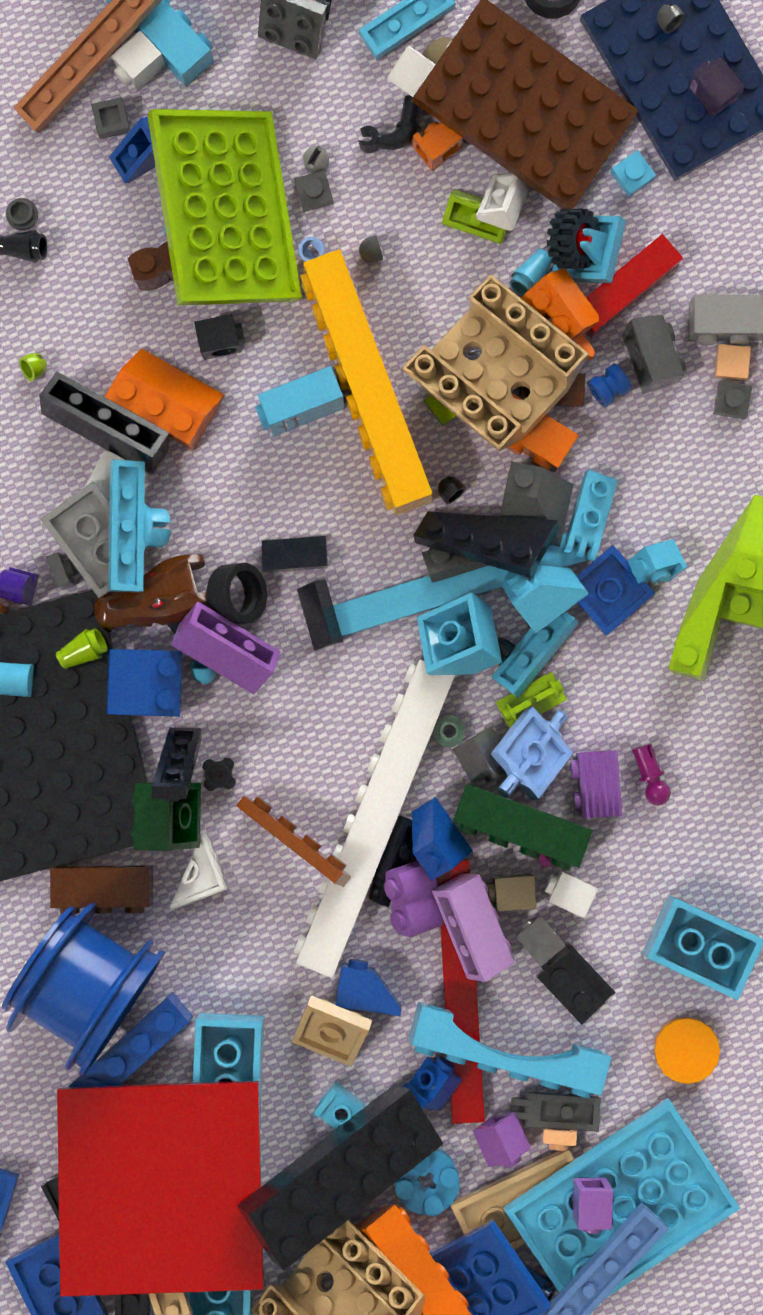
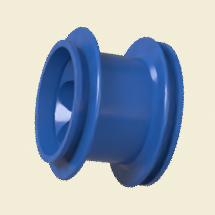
M95 902L88 904L77 917L75 916L77 908L73 906L68 907L20 971L1 1007L6 1012L14 1008L6 1026L7 1032L15 1030L28 1017L72 1046L73 1051L65 1064V1070H70L76 1064L81 1067L78 1073L81 1077L85 1076L105 1049L165 955L163 950H160L157 954L150 951L154 944L152 939L145 943L137 955H134L90 926L89 923L97 908Z

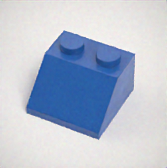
M109 649L106 714L180 717L183 652Z

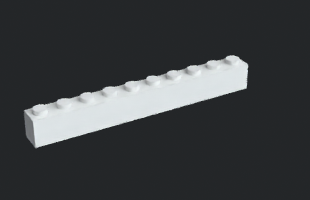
M419 659L417 666L410 664L404 678V682L409 683L405 696L398 693L391 710L397 713L393 725L386 723L379 740L385 743L381 755L374 753L367 772L372 773L368 786L361 784L355 802L360 803L356 816L349 814L342 831L348 834L344 846L337 844L333 853L334 856L347 865L344 871L352 877L342 887L334 884L324 876L318 890L319 893L324 894L319 906L312 905L306 923L311 924L307 937L300 934L293 952L299 955L296 964L333 978L455 675H429L426 673L425 661Z

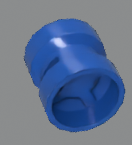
M615 363L606 368L605 376H595L587 382L592 395L603 408L611 405L617 394L625 395L632 390V385L627 375Z

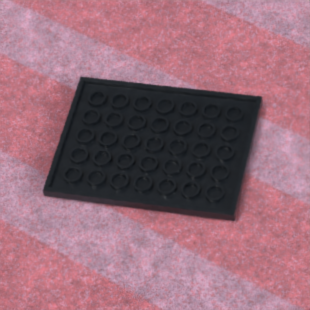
M93 590L0 614V662L34 665L31 697L0 695V881L133 847L131 829L134 824L132 795L135 790V783L148 782L131 715L106 714L109 649H114L110 632H106L101 628L94 616V604L98 596ZM96 628L107 644V652L102 654V658L64 669L56 657V652L61 650L85 629L90 631Z

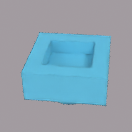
M638 150L614 166L610 172L628 197L652 182L656 177V174Z

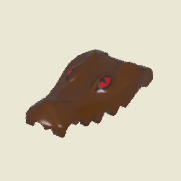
M187 554L175 556L159 563L144 575L143 592H114L98 598L94 604V616L99 626L106 632H112V629L116 627H125L127 625L151 627L153 623H158L164 626L167 623H177L183 620L197 601L209 608L207 593H198L192 570H198L205 566L203 555Z

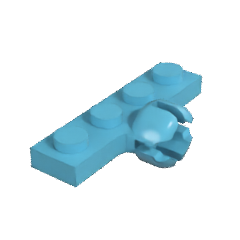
M114 459L110 461L108 591L143 592L144 550L146 547H163L170 538V529L153 528L166 527V523L171 524L169 512L162 508H150L146 506L144 501L145 461Z

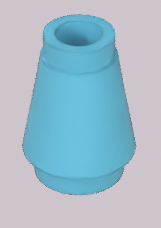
M537 249L511 274L510 286L517 294L523 296L546 275L552 263V257H549L548 252L543 249Z

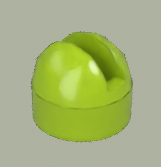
M30 353L19 359L20 369L29 381L40 378L47 370L46 360L42 359V355L38 353Z

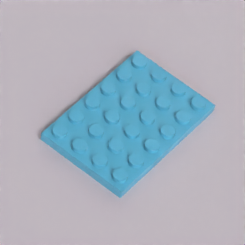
M669 1098L504 1206L506 1214L558 1292L568 1284L641 1202L666 1223L669 1229L608 1296L741 1208ZM573 1178H607L613 1189L612 1230H602V1232L596 1234L578 1230L573 1219Z

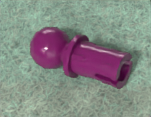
M652 744L633 749L632 753L641 774L639 780L640 782L647 780L648 783L645 790L647 800L657 806L665 804L669 800L671 792L667 783L660 781L659 776L665 773L664 770H660Z

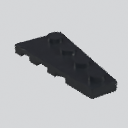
M427 511L413 537L416 544L531 578L556 535L559 526L557 520Z

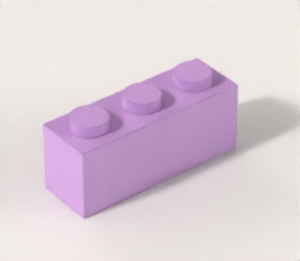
M461 873L432 890L467 979L486 982L515 964L511 955V945L503 935L499 925V915L491 905L487 895V885L479 874Z

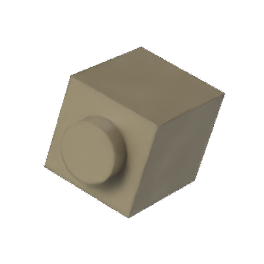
M530 873L493 876V884H488V897L491 904L495 903L497 911L537 909L534 875Z

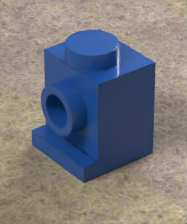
M427 1056L409 1083L405 1082L403 1087L412 1091L423 1109L441 1111L462 1079L453 1071L455 1066L442 1056L438 1058Z

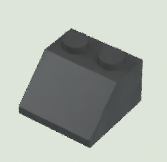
M663 315L631 319L622 337L642 393L646 394L680 382L684 377L683 372L686 371V365L680 352L676 353L673 345L675 333L672 325L665 322Z

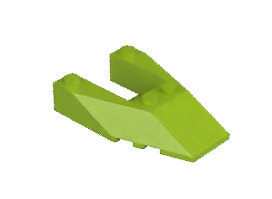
M753 496L698 579L680 627L668 669L673 674L705 681L721 620L763 629V496Z

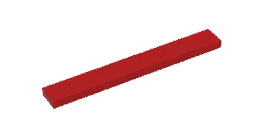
M469 859L462 860L452 870L437 877L438 887L461 873L470 874ZM443 920V925L440 926L445 1009L450 1010L454 1014L452 1021L457 1027L480 1042L476 980L467 979ZM466 1060L465 1065L451 1062L455 1066L453 1071L462 1079L450 1097L452 1124L485 1122L482 1070L477 1068V1062Z

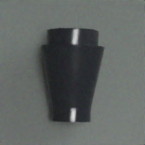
M36 230L11 235H0V255H8L34 263L38 262V260H44L47 255L46 236L39 234Z

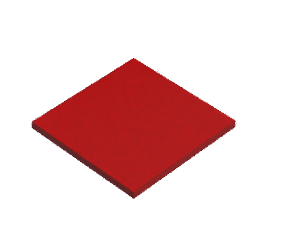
M259 1081L64 1087L57 1089L60 1297L264 1289L263 1246L237 1207L239 1203L262 1186Z

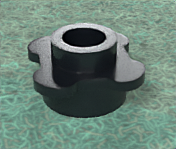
M224 758L222 761L207 759L202 765L206 778L204 787L209 791H214L220 787L228 790L232 789L236 784V780L232 775L234 761L230 758ZM218 771L222 772L221 777L216 776Z

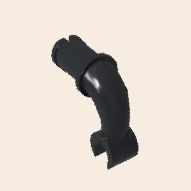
M404 96L401 118L396 123V130L393 132L380 134L373 126L360 128L362 137L372 138L366 142L358 140L360 149L363 152L373 153L378 149H400L413 140V135L417 132L420 133L419 119L421 108L412 102V96Z

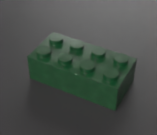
M468 783L453 819L454 822L459 823L457 830L476 836L477 832L481 831L490 835L489 842L506 848L509 842L521 846L520 853L535 859H539L540 854L551 857V865L570 871L572 866L580 868L593 832L592 829Z

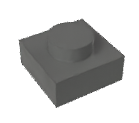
M122 97L91 104L100 139L129 133L130 126Z
M325 170L294 178L303 213L334 204Z
M720 381L717 387L713 414L745 420L748 416L752 386Z
M59 552L46 556L56 586L63 590L74 586L72 577L76 576V571L69 558L65 559L64 555Z

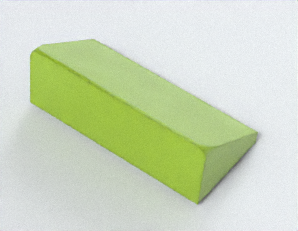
M453 189L441 224L502 244L506 232L505 229L477 220L476 215L483 198Z

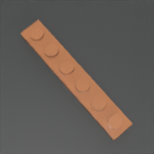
M112 0L13 108L34 131L40 133L162 0Z

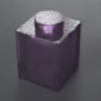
M721 56L712 63L707 60L694 71L695 77L689 87L712 118L735 102L744 89V85Z

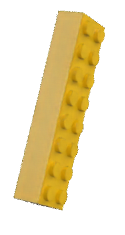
M338 249L303 262L305 273L301 274L300 277L304 293L308 302L312 300L315 302L311 306L319 332L326 331L323 338L330 361L337 360L338 365L334 366L335 374L341 390L347 389L349 392L346 399L352 420L359 419L361 425L357 428L364 451L370 449L372 456L369 457V465L375 480L381 479L384 486L380 488V493L386 510L393 509L395 516L431 503L433 493L341 250Z

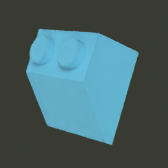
M538 565L531 578L509 572L505 576V580L500 583L513 606L535 634L589 594L571 568Z
M472 592L417 617L427 674H476L502 663L492 608Z

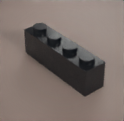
M56 371L39 395L42 415L125 460L145 461V471L152 475L169 451V432Z

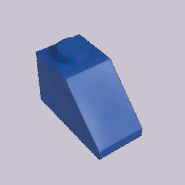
M148 117L140 118L109 156L124 183H130L155 168Z
M436 797L412 811L413 854L431 881L452 870L473 852Z
M349 959V964L342 963L336 1006L401 1016L402 1008L400 1002L375 968L368 967L367 961Z

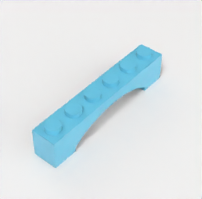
M418 1001L408 1037L411 1045L415 1046L414 1051L428 1056H433L434 1051L447 1054L446 1060L465 1065L466 1060L477 1062V1068L496 1073L497 1068L510 1071V1077L521 1081H528L529 1077L541 1080L540 1085L559 1090L560 1085L572 1088L571 1093L585 1098H590L591 1093L602 1096L612 1058L604 1051L573 1043L572 1050L554 1055L524 1056L506 1053L484 1045L463 1032L452 1021L454 1014L450 1010Z

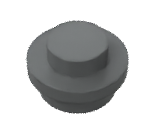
M17 198L7 206L6 219L14 229L25 231L36 224L38 210L29 199Z

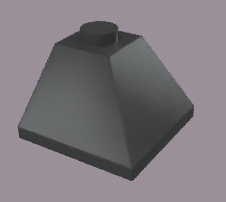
M511 461L500 516L557 520L559 529L550 545L560 547L574 484L545 468Z

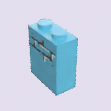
M331 366L258 394L257 396L261 404L255 406L264 431L271 429L274 437L345 409L343 395Z

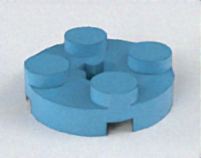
M438 1148L395 1182V1193L401 1203L408 1210L416 1214L437 1216L451 1206L458 1195L460 1187L459 1173L453 1159L446 1152ZM428 1173L433 1174L432 1180L435 1185L433 1187L428 1186L426 1189L422 1188L418 1177L420 1175L426 1177Z

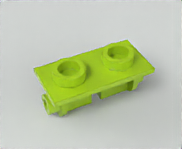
M550 672L531 682L519 698L509 694L495 703L510 729L525 708L534 707L539 714H542L563 703L567 698L563 693L564 689L561 683Z

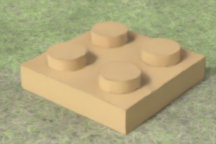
M311 995L291 1042L352 1067L369 1032L372 1020L363 1017L357 1012H351L327 1000Z

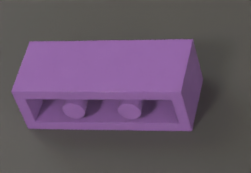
M198 601L180 622L171 643L173 647L252 694H255L274 673L281 652Z

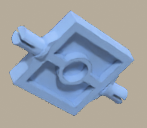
M534 707L525 708L491 753L507 774V778L497 789L499 793L502 792L500 795L509 798L514 789L519 786L531 800L540 799L573 754L570 748L563 742L559 733V729L568 719V716L564 715L565 712L557 710L551 720L547 721L541 717Z

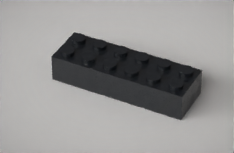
M395 1083L352 1116L351 1119L343 1123L244 1199L237 1207L270 1259L285 1271L441 1147L443 1142L412 1091Z

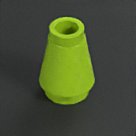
M96 628L90 631L85 629L61 650L57 651L56 657L60 665L67 669L102 658V654L108 650L107 644Z

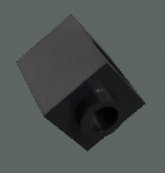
M232 314L194 322L200 353L204 360L241 352L239 343L245 342L241 322L235 323Z

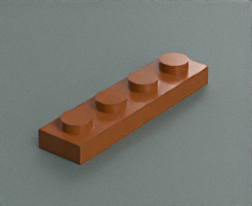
M243 796L236 805V807L334 884L344 887L352 877L344 871L347 866L344 862L333 854H330L327 858L318 851L321 845L307 834L303 838L294 832L297 827L294 823L282 815L277 819L270 813L272 807L258 796L254 800Z

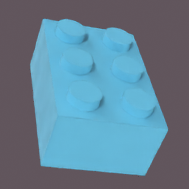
M668 894L642 954L656 963L733 999L739 1000L763 947V938Z

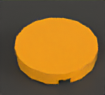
M691 1017L674 1018L664 1024L655 1037V1061L662 1072L676 1082L685 1084L700 1082L711 1075L718 1064L720 1055L718 1039L712 1029L699 1019Z

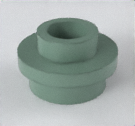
M445 715L436 721L433 736L441 746L454 747L464 739L465 726L458 717ZM446 725H452L455 728L453 737L448 738L443 734V728Z

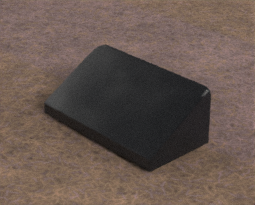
M326 536L263 540V572L328 568Z
M326 580L314 581L298 588V596L314 651L343 642Z

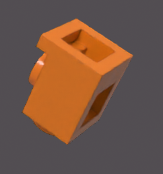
M435 121L423 131L424 136L422 137L418 132L413 135L412 147L431 171L462 148L463 138L441 122Z

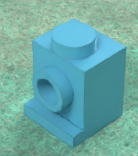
M674 539L645 546L628 560L638 584L651 580L653 584L665 581V583L670 582L688 568Z
M334 1081L315 1106L313 1114L318 1118H322L336 1130L362 1110L366 1104L337 1081ZM338 1109H345L348 1116L341 1119L336 1115V1111Z

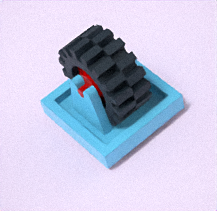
M560 209V211H557L554 214L555 218H551L550 221L552 229L548 228L547 234L550 235V240H546L547 246H551L548 255L553 257L551 260L553 263L552 272L565 268L574 282L612 284L626 220L621 216H593L594 213L588 211V209Z

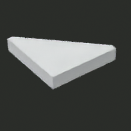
M208 833L201 835L200 848L195 849L174 899L170 904L171 911L228 889Z

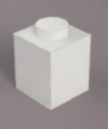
M141 31L137 32L112 55L116 66L114 69L116 76L126 86L131 83L137 91L166 66L162 53Z
M560 869L557 876L551 874L544 889V892L548 893L546 897L548 902L584 919L598 891V888Z

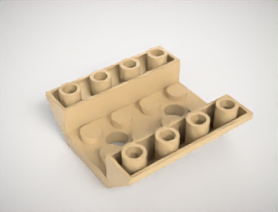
M490 274L469 296L470 309L432 350L423 345L402 367V370L500 452L524 439L568 392L586 362L589 353ZM471 347H478L482 350V354L478 359L469 360L464 356L465 351ZM519 386L527 387L530 390L529 396L523 400L515 399L512 396L513 390Z
M347 1220L308 1251L284 1285L270 1284L251 1309V1312L254 1315H421L426 1296L350 1220ZM329 1272L333 1276V1286L326 1292L322 1287V1278Z

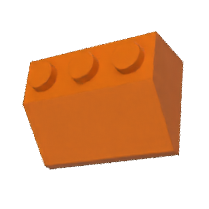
M142 348L120 369L105 395V398L169 432V438L193 451L225 397L221 392Z

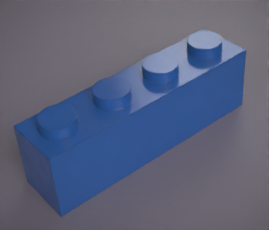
M173 992L170 993L104 1052L84 1077L79 1075L68 1087L119 1086L183 1029L193 1018L192 1013Z

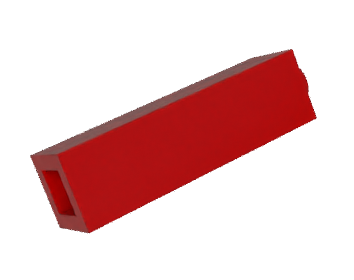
M663 233L614 273L612 284L602 283L586 297L599 316V322L586 332L590 339L679 266L683 257Z

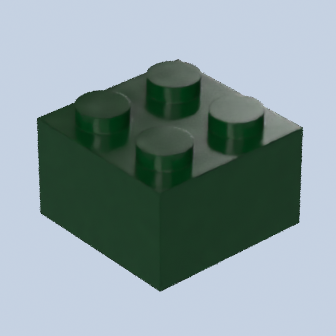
M152 782L135 783V790L132 795L134 807V824L131 829L133 850L174 851L200 848L201 782H191L187 798L174 802L152 798Z

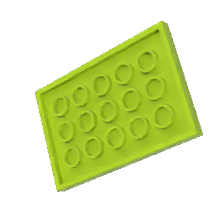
M151 109L147 116L177 305L297 302L300 300L302 295L272 111Z

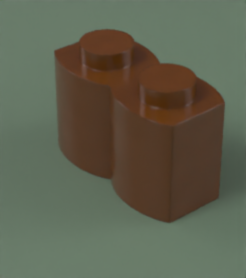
M167 241L159 248L149 247L137 250L127 258L133 278L140 290H155L167 284L169 280H173Z

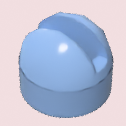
M307 237L299 245V255L304 261L316 258L307 248L310 244L320 253L318 257L326 253L324 243L316 237Z

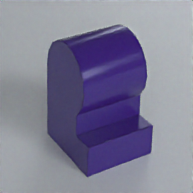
M9 567V570L4 569L0 574V598L31 606L39 575Z

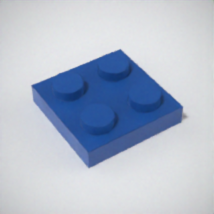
M614 545L609 547L576 576L589 593L577 604L605 636L611 633L655 594L646 582L638 584L628 561Z

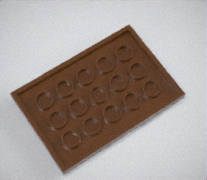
M488 0L479 1L412 99L414 104L561 209H574L638 112V109Z

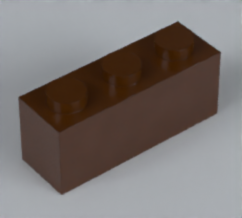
M153 865L53 867L50 869V908H60V914H63L68 907L73 906L77 908L75 913L77 914L80 913V908H85L91 902H95L97 904L95 914L112 913V908L125 907V913H144L145 907L153 905Z

